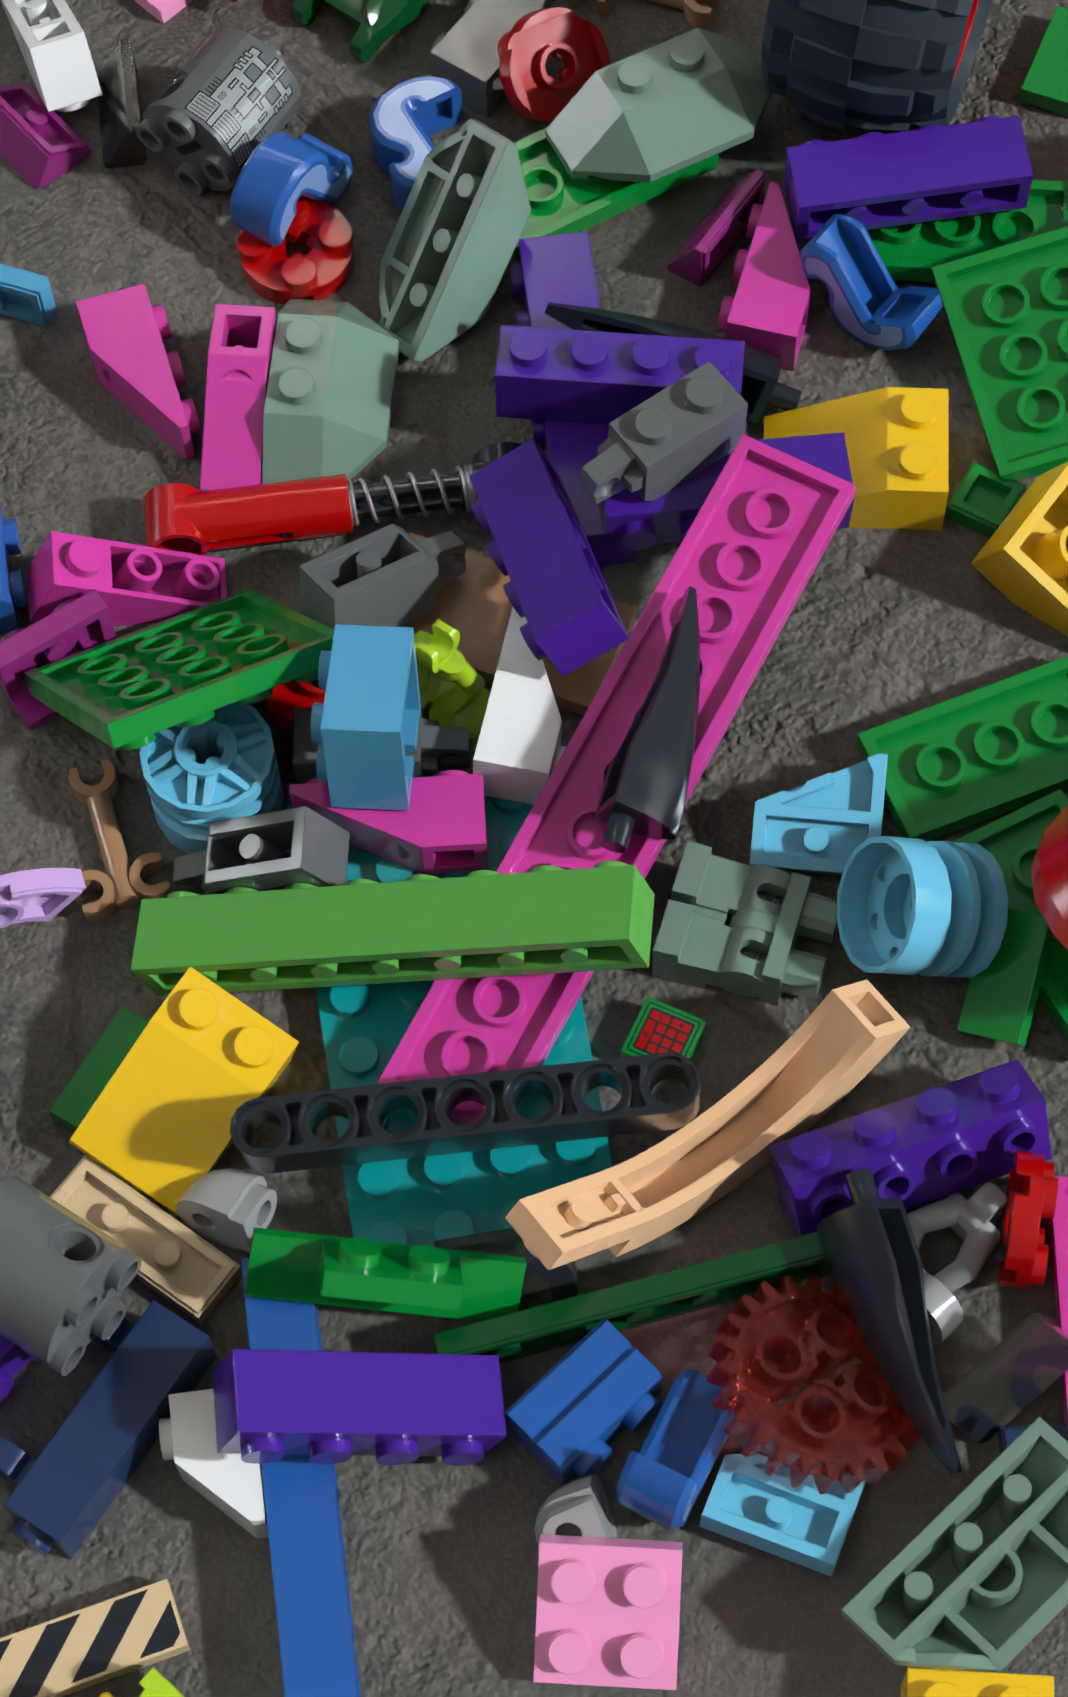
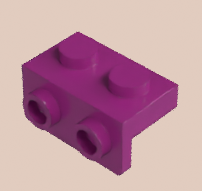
M96 589L80 598H71L62 602L53 610L52 614L25 629L13 630L0 640V688L25 725L31 730L38 728L60 714L31 696L24 673L117 638L108 606Z

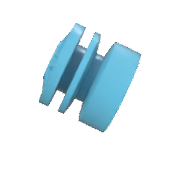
M234 702L214 710L215 716L203 724L192 727H179L175 725L156 732L155 740L140 749L139 754L149 796L151 797L157 825L172 845L188 854L206 850L207 831L212 822L281 811L283 808L284 794L270 727L256 708L249 704L241 705Z
M874 836L858 845L844 866L837 892L836 919L840 940L850 961L863 972L916 975L919 973L921 976L973 978L988 968L1000 950L1007 927L1008 894L1003 871L993 854L977 843L925 842L922 839Z

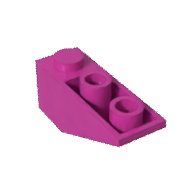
M770 182L764 204L754 203L752 206L746 234L747 238H752L749 251L743 249L738 251L732 276V284L738 285L735 297H724L719 313L717 330L726 332V338L745 341V344L779 356L781 359L780 368L794 371L808 324L811 290L802 266L799 249L778 183Z
M145 284L76 301L98 382L186 460L196 458L191 435L200 433L201 428L192 398L181 400L177 387L186 385L178 352L175 350L166 353L162 340L172 338L163 305L151 306Z
M215 305L207 363L200 492L262 484L263 414L277 324L275 307Z
M55 531L50 532L27 568L30 621L35 622L52 614L53 610L62 602L71 598H80L96 589L108 606L113 627L161 622L228 597L224 558Z
M445 770L432 777H414L412 780L409 811L333 808L330 802L328 781H318L317 778H313L305 784H289L292 808L307 806L349 831V844L427 875L489 870L483 774H468L461 770Z

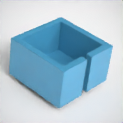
M335 624L331 651L321 650L319 657L318 683L320 690H326L324 703L314 702L311 712L312 742H319L316 762L317 780L328 781L330 802L333 808L409 811L414 756H405V753H416L421 714L413 627Z

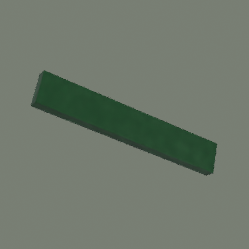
M818 1232L439 1332L433 1334L436 1354L499 1355V1364L578 1343L603 1319L608 1320L620 1332L829 1276L833 1270L824 1251Z

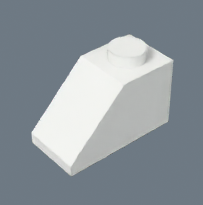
M213 1389L169 1394L170 1417L159 1419V1437L163 1460L174 1459L178 1472L186 1484L257 1539L268 1538L261 1464L243 1462L241 1454H217Z

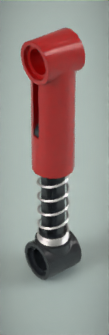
M516 442L490 444L480 449L474 455L472 465H464L463 468L456 466L453 473L439 474L437 470L432 469L429 476L414 477L411 472H408L405 479L390 480L387 475H383L381 482L365 483L362 478H359L356 485H352L351 480L347 481L346 474L201 492L192 485L183 483L160 485L149 490L143 497L146 543L149 547L206 555L207 551L354 533L353 526H358L360 524L359 520L373 518L379 524L382 517L398 515L403 521L406 515L410 513L422 512L427 518L431 511L447 509L448 513L452 515L455 508L463 507V510L470 512L472 510L471 504L479 499L469 476L522 444Z

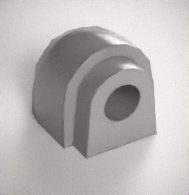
M233 1168L214 1170L198 1178L184 1192L176 1203V1212L181 1220L199 1235L236 1251L241 1249L250 1253L253 1227L264 1229L268 1227L276 1210L277 1193L275 1190L268 1188L265 1178L258 1174Z
M593 1473L569 1482L549 1495L539 1509L534 1527L538 1544L540 1534L617 1538L613 1512L603 1485L597 1475Z

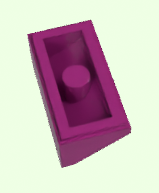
M25 82L0 86V154L34 188L38 189L48 185L90 156L92 149L54 111L48 112L42 99Z
M756 169L733 184L722 194L669 261L667 269L670 272L698 287L706 284L747 231L753 204H764L765 173Z

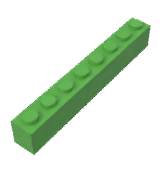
M603 861L597 863L594 868L567 870L557 866L543 865L533 868L530 872L501 874L492 870H476L469 873L468 877L438 878L427 874H416L409 876L406 881L382 883L359 878L349 880L345 885L317 887L308 883H292L287 885L285 889L257 891L247 887H234L228 889L225 894L211 895L176 891L169 893L167 898L141 900L131 971L160 997L168 996L190 966L227 992L649 968L655 894L635 865H628L619 861Z

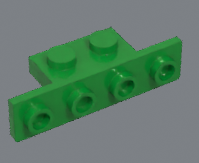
M253 1227L245 1280V1293L250 1297L481 1322L518 1312L527 1263L524 1257Z

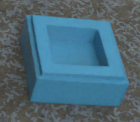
M0 263V314L49 327L57 312L49 278Z

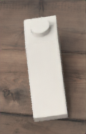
M1 0L36 89L48 112L54 110L61 112L75 111L86 106L90 101L89 99L102 95L85 33L65 0Z
M512 607L473 758V774H483L485 796L534 805L566 747L561 746L562 719L543 659L537 660L527 646L520 627L528 622L526 617L521 618Z

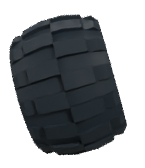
M769 0L761 50L762 74L769 92L786 96L789 99V107L825 126L858 135L869 132L889 134L911 131L928 124L947 126L952 121L964 93L992 0Z

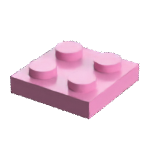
M540 1534L533 1682L676 1690L683 1542Z

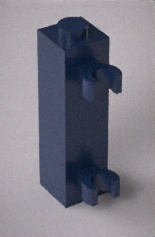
M154 1300L135 1325L124 1317L119 1327L107 1340H102L97 1336L93 1338L115 1353L37 1460H34L18 1446L0 1436V1477L16 1486V1489L4 1504L15 1523H17L12 1533L28 1547L45 1557L54 1548L70 1560L158 1439L159 1419L170 1417L169 1394L191 1392L216 1357L209 1335Z

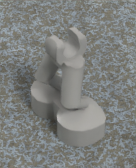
M990 1182L983 1185L968 1201L960 1194L952 1193L943 1199L907 1214L918 1249L925 1234L951 1227L964 1240L955 1261L932 1276L923 1269L926 1309L933 1345H940L963 1320V1310L952 1292L975 1280L986 1260L1000 1242V1232L994 1224L1000 1219L1001 1209L1005 1206L1008 1198L996 1185Z

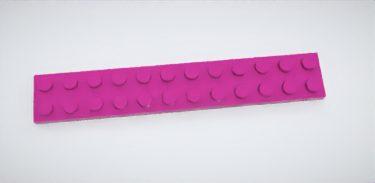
M742 434L631 631L629 639L626 640L496 872L501 874L530 872L537 866L543 865L557 866L565 870L594 868L599 862L619 861L628 865H635L643 878H646L667 839H656L632 833L625 853L612 852L601 845L607 824L594 820V816L610 763L621 747L655 680L686 589L691 586L696 589L700 632V694L696 742L685 805L852 503L856 492L855 484ZM594 971L435 980L377 1084L543 1066ZM522 1099V1100L520 1101V1103H519V1105H518V1107H517V1111H518V1109L520 1108V1106H521V1104H522V1102H523L524 1099ZM475 1101L462 1102L452 1110L450 1120L459 1126L474 1125L481 1120L485 1113V1108Z

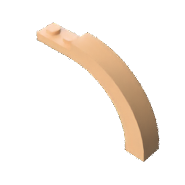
M867 979L832 989L808 1019L774 1054L736 1088L696 1119L655 1146L616 1166L519 1199L505 1219L523 1239L527 1250L538 1258L548 1271L607 1248L615 1257L632 1251L694 1217L766 1166L771 1161L768 1146L794 1138L808 1131L881 1061L908 1031L910 1026Z

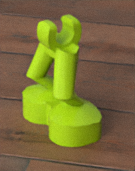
M438 618L432 625L433 634L423 631L414 634L422 718L437 720L438 726L469 728L471 751H475L490 692L484 688V678L465 660L462 653L457 650L460 642V632Z

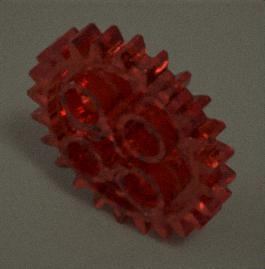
M786 1275L776 1289L765 1281L761 1283L751 1297L747 1295L742 1296L731 1313L727 1315L716 1332L719 1338L708 1352V1356L717 1363L707 1375V1382L724 1389L712 1402L713 1409L729 1410L734 1414L733 1419L724 1429L726 1435L745 1432L750 1438L742 1452L745 1458L755 1455L761 1450L768 1455L765 1474L771 1476L781 1465L790 1468V1481L793 1488L797 1489L808 1475H813L819 1494H826L837 1479L846 1493H852L863 1480L873 1486L888 1470L893 1472L906 1458L907 1452L920 1439L921 1434L888 1385L862 1337L838 1282L829 1293H824L817 1275H811L801 1289H799L791 1275ZM820 1336L825 1338L832 1346L825 1343ZM860 1359L863 1361V1363L853 1367L845 1368L834 1382L826 1379L838 1371L843 1364L851 1360ZM766 1361L774 1364L780 1373L773 1370ZM803 1383L810 1387L800 1393L794 1401L782 1407H775L772 1404L792 1397ZM857 1393L864 1396L870 1405L864 1402ZM803 1418L811 1422L817 1428L818 1432L809 1428V1426L804 1422Z

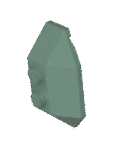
M696 28L595 71L547 127L545 135L572 178L588 179L589 175L614 181L651 183L752 139L762 119L768 100L770 101L773 93L769 92L762 74L761 64L747 44Z
M474 119L466 121L461 126L460 131L447 137L425 156L380 262L379 303L382 318L378 321V325L399 340V351L416 362H423L485 317L531 212L516 144Z
M290 299L278 313L263 414L262 484L346 474L348 481L354 478L387 447L399 354V340L349 302Z
M1039 1416L842 1609V1615L894 1665L1000 1673L1068 1604V1441Z

